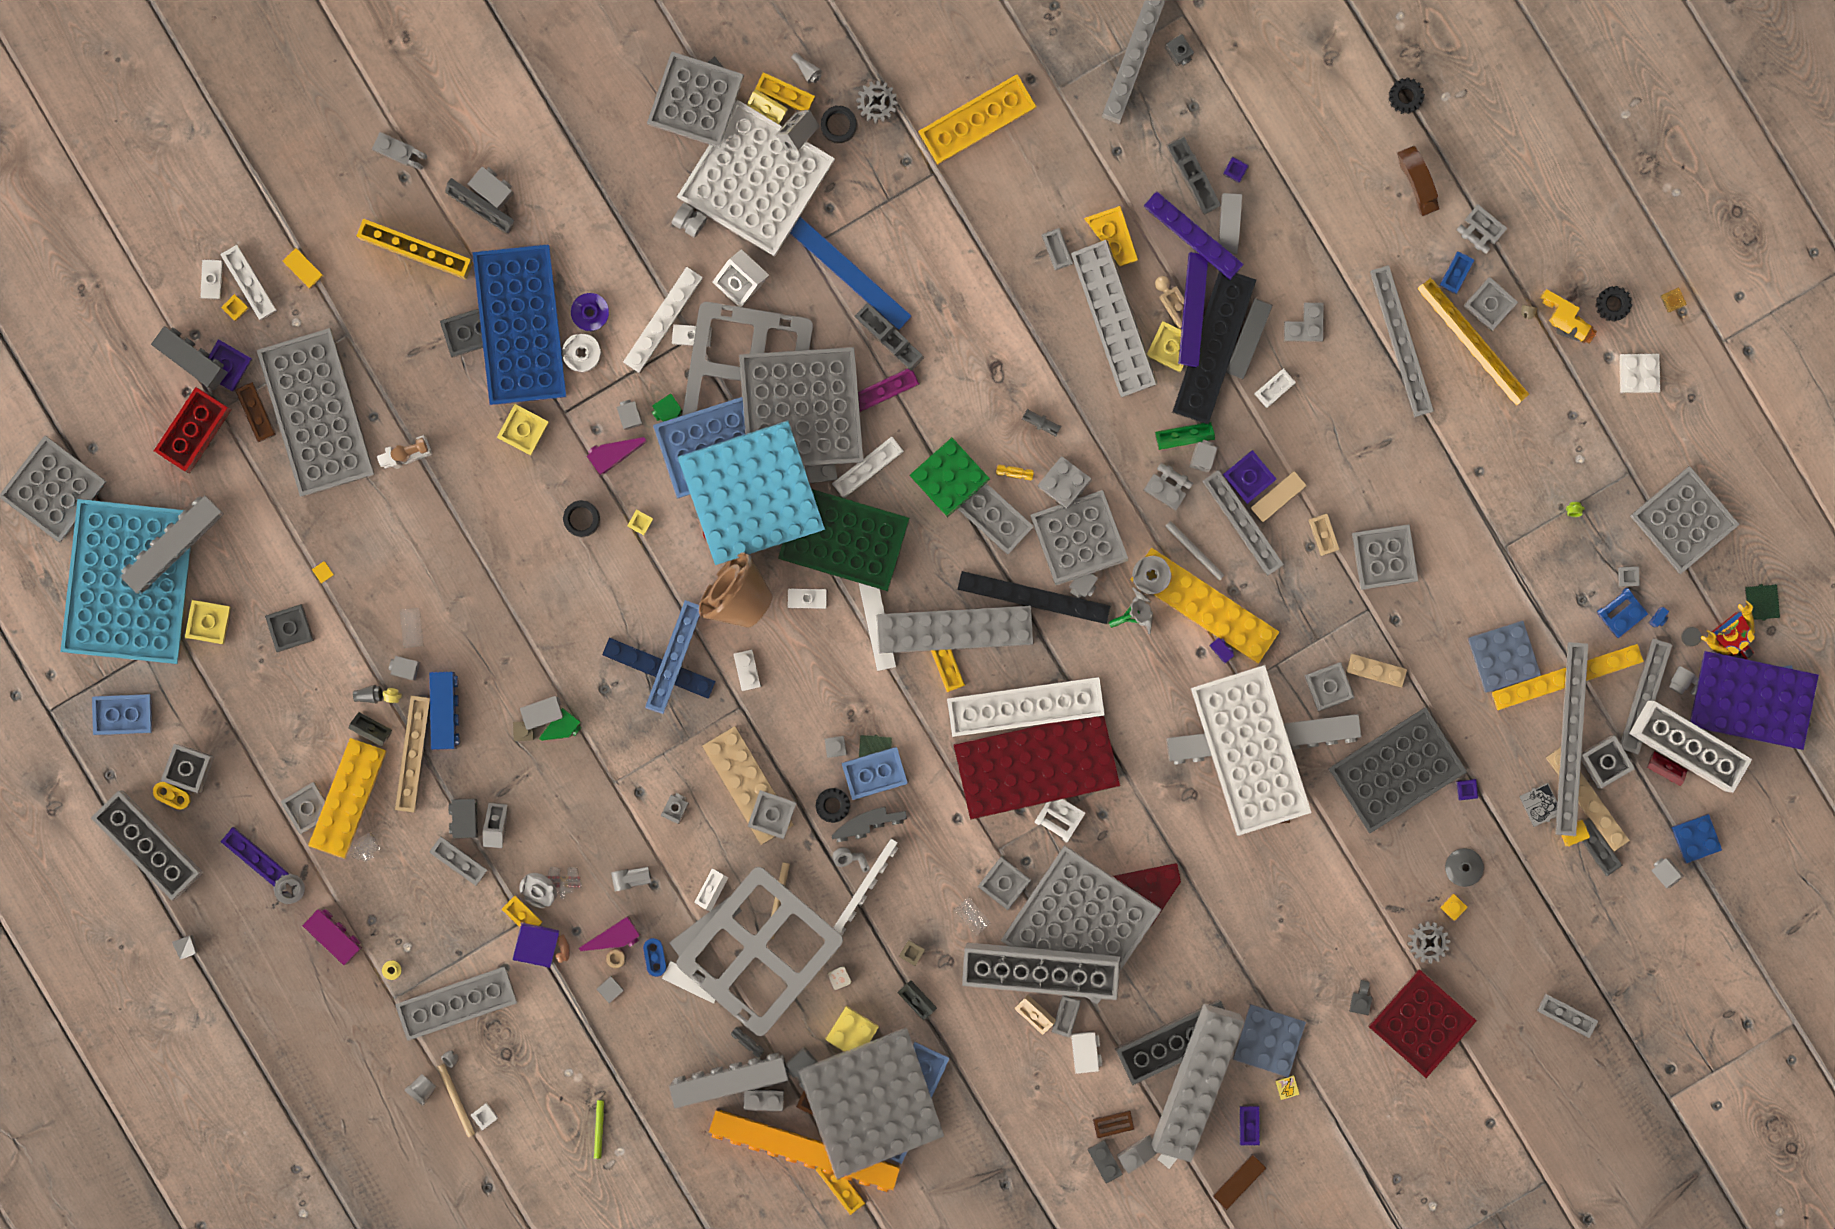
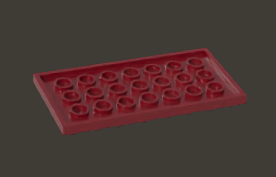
M1104 715L1053 722L953 745L970 820L1120 787Z

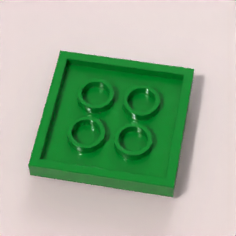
M952 437L909 475L947 518L990 480L985 472Z

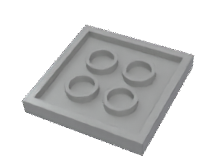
M1410 524L1352 533L1360 590L1418 581Z

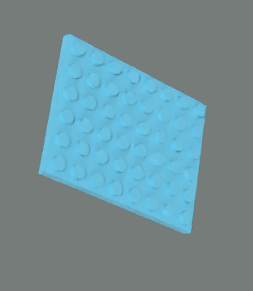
M77 499L60 652L178 664L191 547L141 595L137 594L120 576L123 574L121 571L128 564L133 565L137 561L136 556L140 552L151 548L149 544L156 537L161 538L165 534L164 529L171 523L176 524L180 520L178 516L184 510Z

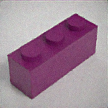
M317 909L302 926L342 965H347L362 949L359 945L361 943L360 940L354 935L350 936L346 932L347 928L341 922L336 923L332 919L333 915L327 909Z

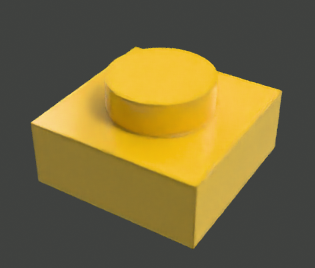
M235 294L221 307L235 322L249 309Z
M1452 894L1440 908L1455 921L1468 907L1457 896Z

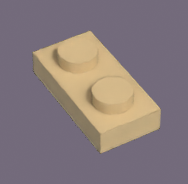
M1328 514L1308 520L1320 556L1340 550Z
M1029 995L1014 1008L1042 1035L1056 1022Z

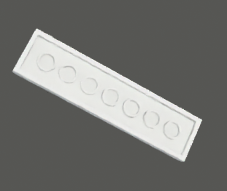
M1099 677L947 699L952 737L1105 715Z

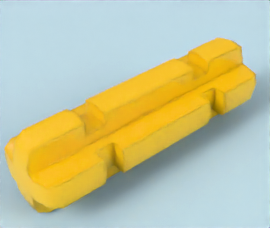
M998 465L996 474L1032 480L1034 471Z

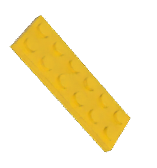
M1018 74L919 130L918 133L938 165L1034 110L1036 105Z
M352 738L349 739L310 839L309 847L346 859L387 753L386 750Z

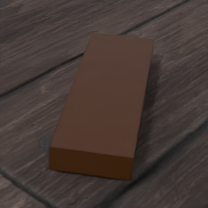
M251 382L235 389L257 442L259 443L275 436L276 433L254 383Z
M1252 1154L1216 1191L1213 1197L1227 1210L1264 1172L1266 1167Z

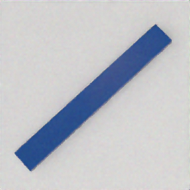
M799 217L790 234L897 330H900L912 316L804 219Z

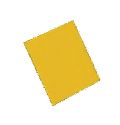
M325 561L312 569L321 583L334 575Z

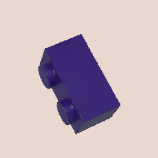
M1218 637L1209 646L1225 664L1234 656V651L1225 645L1226 642L1223 638L1220 639Z

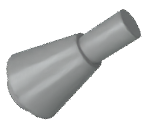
M797 52L792 55L791 58L799 65L808 83H816L821 78L822 70L804 60Z

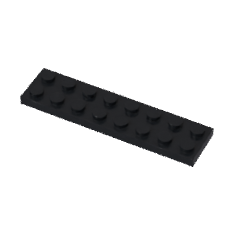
M1218 272L1203 317L1199 366H1187L1172 413L1209 424L1256 279L1237 273L1230 280L1222 272Z

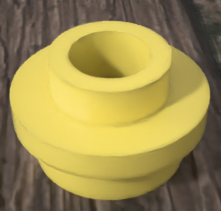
M387 688L382 694L384 701L390 703H398L399 699L402 698V694L395 688Z
M388 961L382 967L384 977L389 980L397 979L401 975V965L396 961ZM389 967H394L395 972L393 974L388 972Z

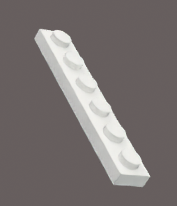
M688 267L685 268L623 363L638 373L641 372L703 277Z
M892 838L833 927L841 935L846 930L843 926L847 920L851 922L857 912L854 911L856 906H861L867 898L864 895L867 889L872 890L878 881L875 879L878 872L883 873L888 864L885 862L889 856L893 857L898 850L896 846L898 842Z

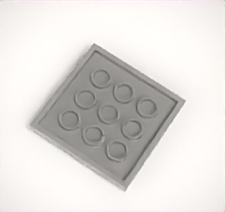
M671 51L647 124L720 148L744 79V74Z
M44 436L0 493V498L57 542L61 543L75 525L77 499L93 501L107 481L50 438Z
M1690 466L1630 515L1679 574H1682L1739 525Z
M1103 490L1076 499L1068 510L1060 504L1031 514L1033 525L1055 585L1128 561Z

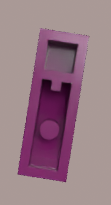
M641 437L602 444L599 447L595 445L588 450L589 454L586 457L602 476L647 443V440Z
M627 916L581 946L579 950L590 951L624 947L627 944L631 947L639 941L637 937L641 934L630 917Z

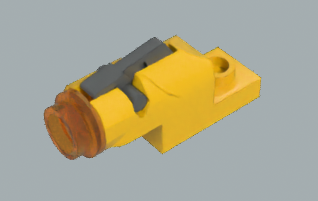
M1547 289L1543 291L1540 299L1544 300L1543 303L1551 308L1553 306L1556 307L1549 319L1551 324L1556 327V333L1577 342L1581 341L1582 343L1590 344L1597 331L1581 317H1576L1580 308Z

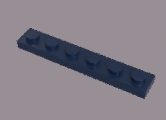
M612 638L608 639L602 654L607 658L654 677L657 676L663 660ZM681 667L674 685L709 699L716 681Z

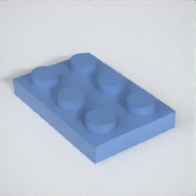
M151 694L92 697L93 735L152 733Z
M897 747L842 762L852 800L908 784Z

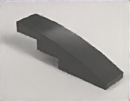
M1182 136L1167 144L1166 146L1203 214L1205 215L1220 207L1221 204L1185 137Z
M1254 299L1226 373L1244 379L1272 309V304Z
M868 303L854 316L910 371L925 358Z

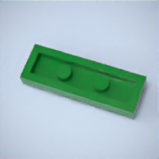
M1209 422V424L1201 423L1156 431L1155 438L1158 449L1161 450L1195 444L1203 440L1212 441L1215 440V433L1212 423Z

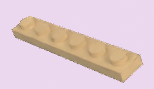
M411 696L395 810L413 813L416 810L430 698Z
M1561 747L1545 757L1558 776ZM1580 772L1578 804L1614 852L1630 840Z

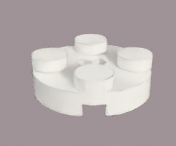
M576 334L566 340L563 345L562 354L564 362L570 369L583 373L596 367L600 360L601 350L598 342L592 336ZM579 348L581 350L584 348L586 349L585 357H577V350Z

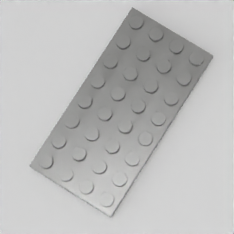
M331 328L257 350L300 497L375 475Z

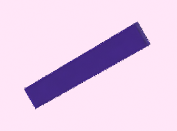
M1193 252L1188 254L1178 364L1197 367L1199 366L1208 261L1199 253Z

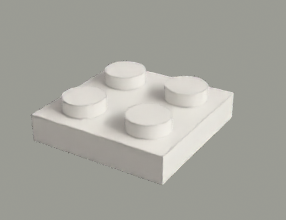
M1659 354L1620 355V393L1660 392Z

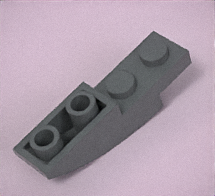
M886 807L867 811L842 825L832 835V839H836L837 842L848 841L849 836H855L856 839L866 838L867 833H870L869 825H873V828L884 827L885 822L891 821L892 825L904 823L903 819H907L906 811L887 814Z

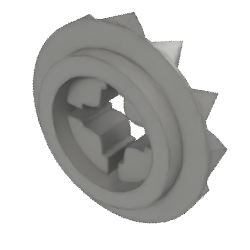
M290 873L289 875H282L279 880H276L275 887L273 888L274 894L280 902L293 904L302 898L305 892L304 882L298 875ZM286 883L290 886L294 885V887H292V895L290 892L284 891L286 889Z

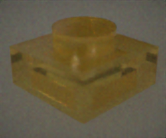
M1679 287L1660 296L1668 313L1687 305Z

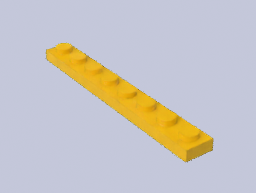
M1429 278L1417 289L1445 320L1447 326L1456 333L1459 340L1467 346L1471 354L1478 359L1483 368L1489 372L1497 385L1505 391L1509 399L1517 406L1529 393L1432 278Z
M1638 644L1587 660L1586 681L1644 662ZM1566 667L1491 692L1497 710L1564 689Z

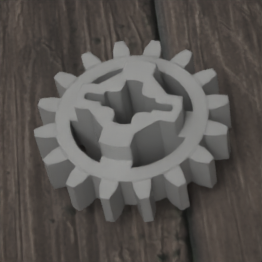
M877 81L876 85L870 82V87L864 85V92H858L861 98H857L856 102L861 103V105L857 106V109L863 110L861 116L867 115L868 122L871 118L874 119V123H877L878 119L884 122V117L890 119V112H896L893 106H897L898 102L893 101V99L897 98V95L891 94L893 88L887 89L886 82L883 86L880 85V81ZM873 90H881L882 92L875 93ZM867 96L869 103L865 107L864 99ZM889 97L890 104L887 108L885 105V101ZM873 99H876V100L881 99V100H880V104H881V105H878V104L873 105V104H874V100H873ZM879 111L881 114H873L872 112Z
M1428 921L1425 922V926L1419 923L1418 930L1412 928L1414 935H1408L1412 941L1407 942V945L1413 947L1409 950L1410 953L1415 952L1414 958L1421 957V962L1423 963L1426 959L1430 964L1432 959L1439 962L1438 956L1445 957L1446 955L1443 951L1449 950L1446 947V943H1450V940L1445 939L1448 933H1442L1443 926L1436 928L1437 923L1433 922L1432 926H1430ZM1424 930H1434L1430 934H1424L1422 932ZM1439 936H1440V938H1441V946H1440V947L1438 946V938H1439ZM1417 938L1420 939V946L1418 948L1416 945ZM1432 938V946H1425L1427 944L1425 940ZM1427 951L1435 952L1433 955H1424Z

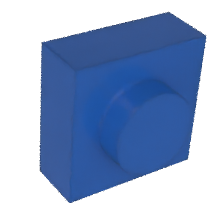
M1660 607L1648 623L1654 628L1659 625L1663 626L1668 619L1666 615L1669 611L1664 607Z

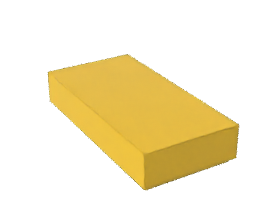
M297 248L283 260L285 265L309 289L323 277Z

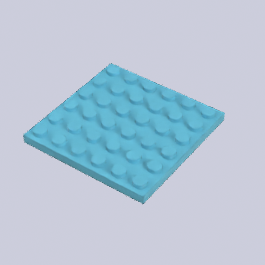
M788 421L678 456L715 565L739 558L737 555L742 552L752 554L825 530Z

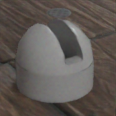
M447 1051L441 1056L444 1064L450 1068L458 1061V1055H453L454 1051Z

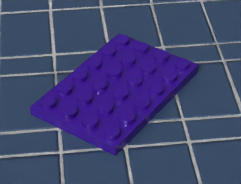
M1704 651L1690 722L1704 730L1804 750L1819 674Z

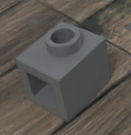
M1183 34L1165 45V49L1176 66L1180 64L1185 66L1192 61L1191 57H1193L1194 52Z

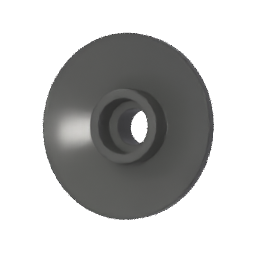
M1462 848L1455 850L1448 856L1445 863V871L1452 883L1468 887L1480 880L1483 875L1484 864L1478 853L1471 849ZM1464 864L1469 866L1468 871H1463L1462 866Z

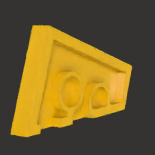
M1121 206L1084 218L1101 241L1108 240L1113 257L1120 267L1139 261Z

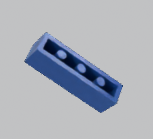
M429 672L431 749H457V745L460 744V735L456 733V726H459V714H456V707L459 706V696L455 695V687H458V676H455V672Z

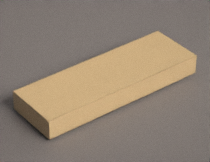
M1294 471L1250 509L1263 523L1307 485Z

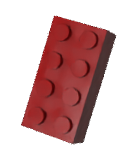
M195 387L153 451L190 474L232 409Z

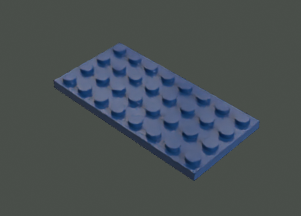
M549 244L472 252L489 404L497 405L566 397Z

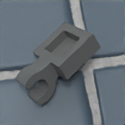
M1361 980L1359 992L1352 993L1349 1012L1369 1016L1372 996L1367 995L1370 985L1368 981Z

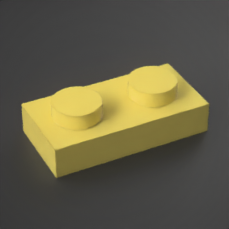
M756 89L747 103V106L778 125L781 124L788 110Z

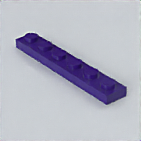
M1157 191L1144 204L1145 209L1230 280L1243 267L1244 264Z

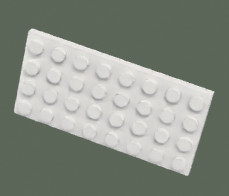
M1265 665L1191 688L1237 836L1311 813Z

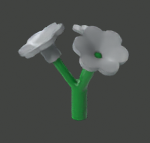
M1133 587L1132 589L1136 597L1133 599L1131 606L1124 615L1110 620L1109 626L1113 628L1125 622L1140 623L1139 625L1146 626L1148 634H1151L1153 611H1151V607L1145 601L1149 603L1152 601Z

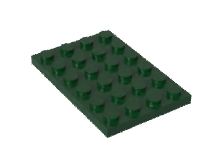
M812 489L825 530L782 543L778 559L888 592L910 518Z

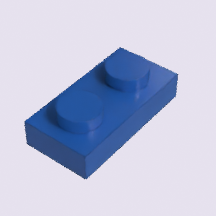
M1457 251L1439 286L1457 294L1474 259Z

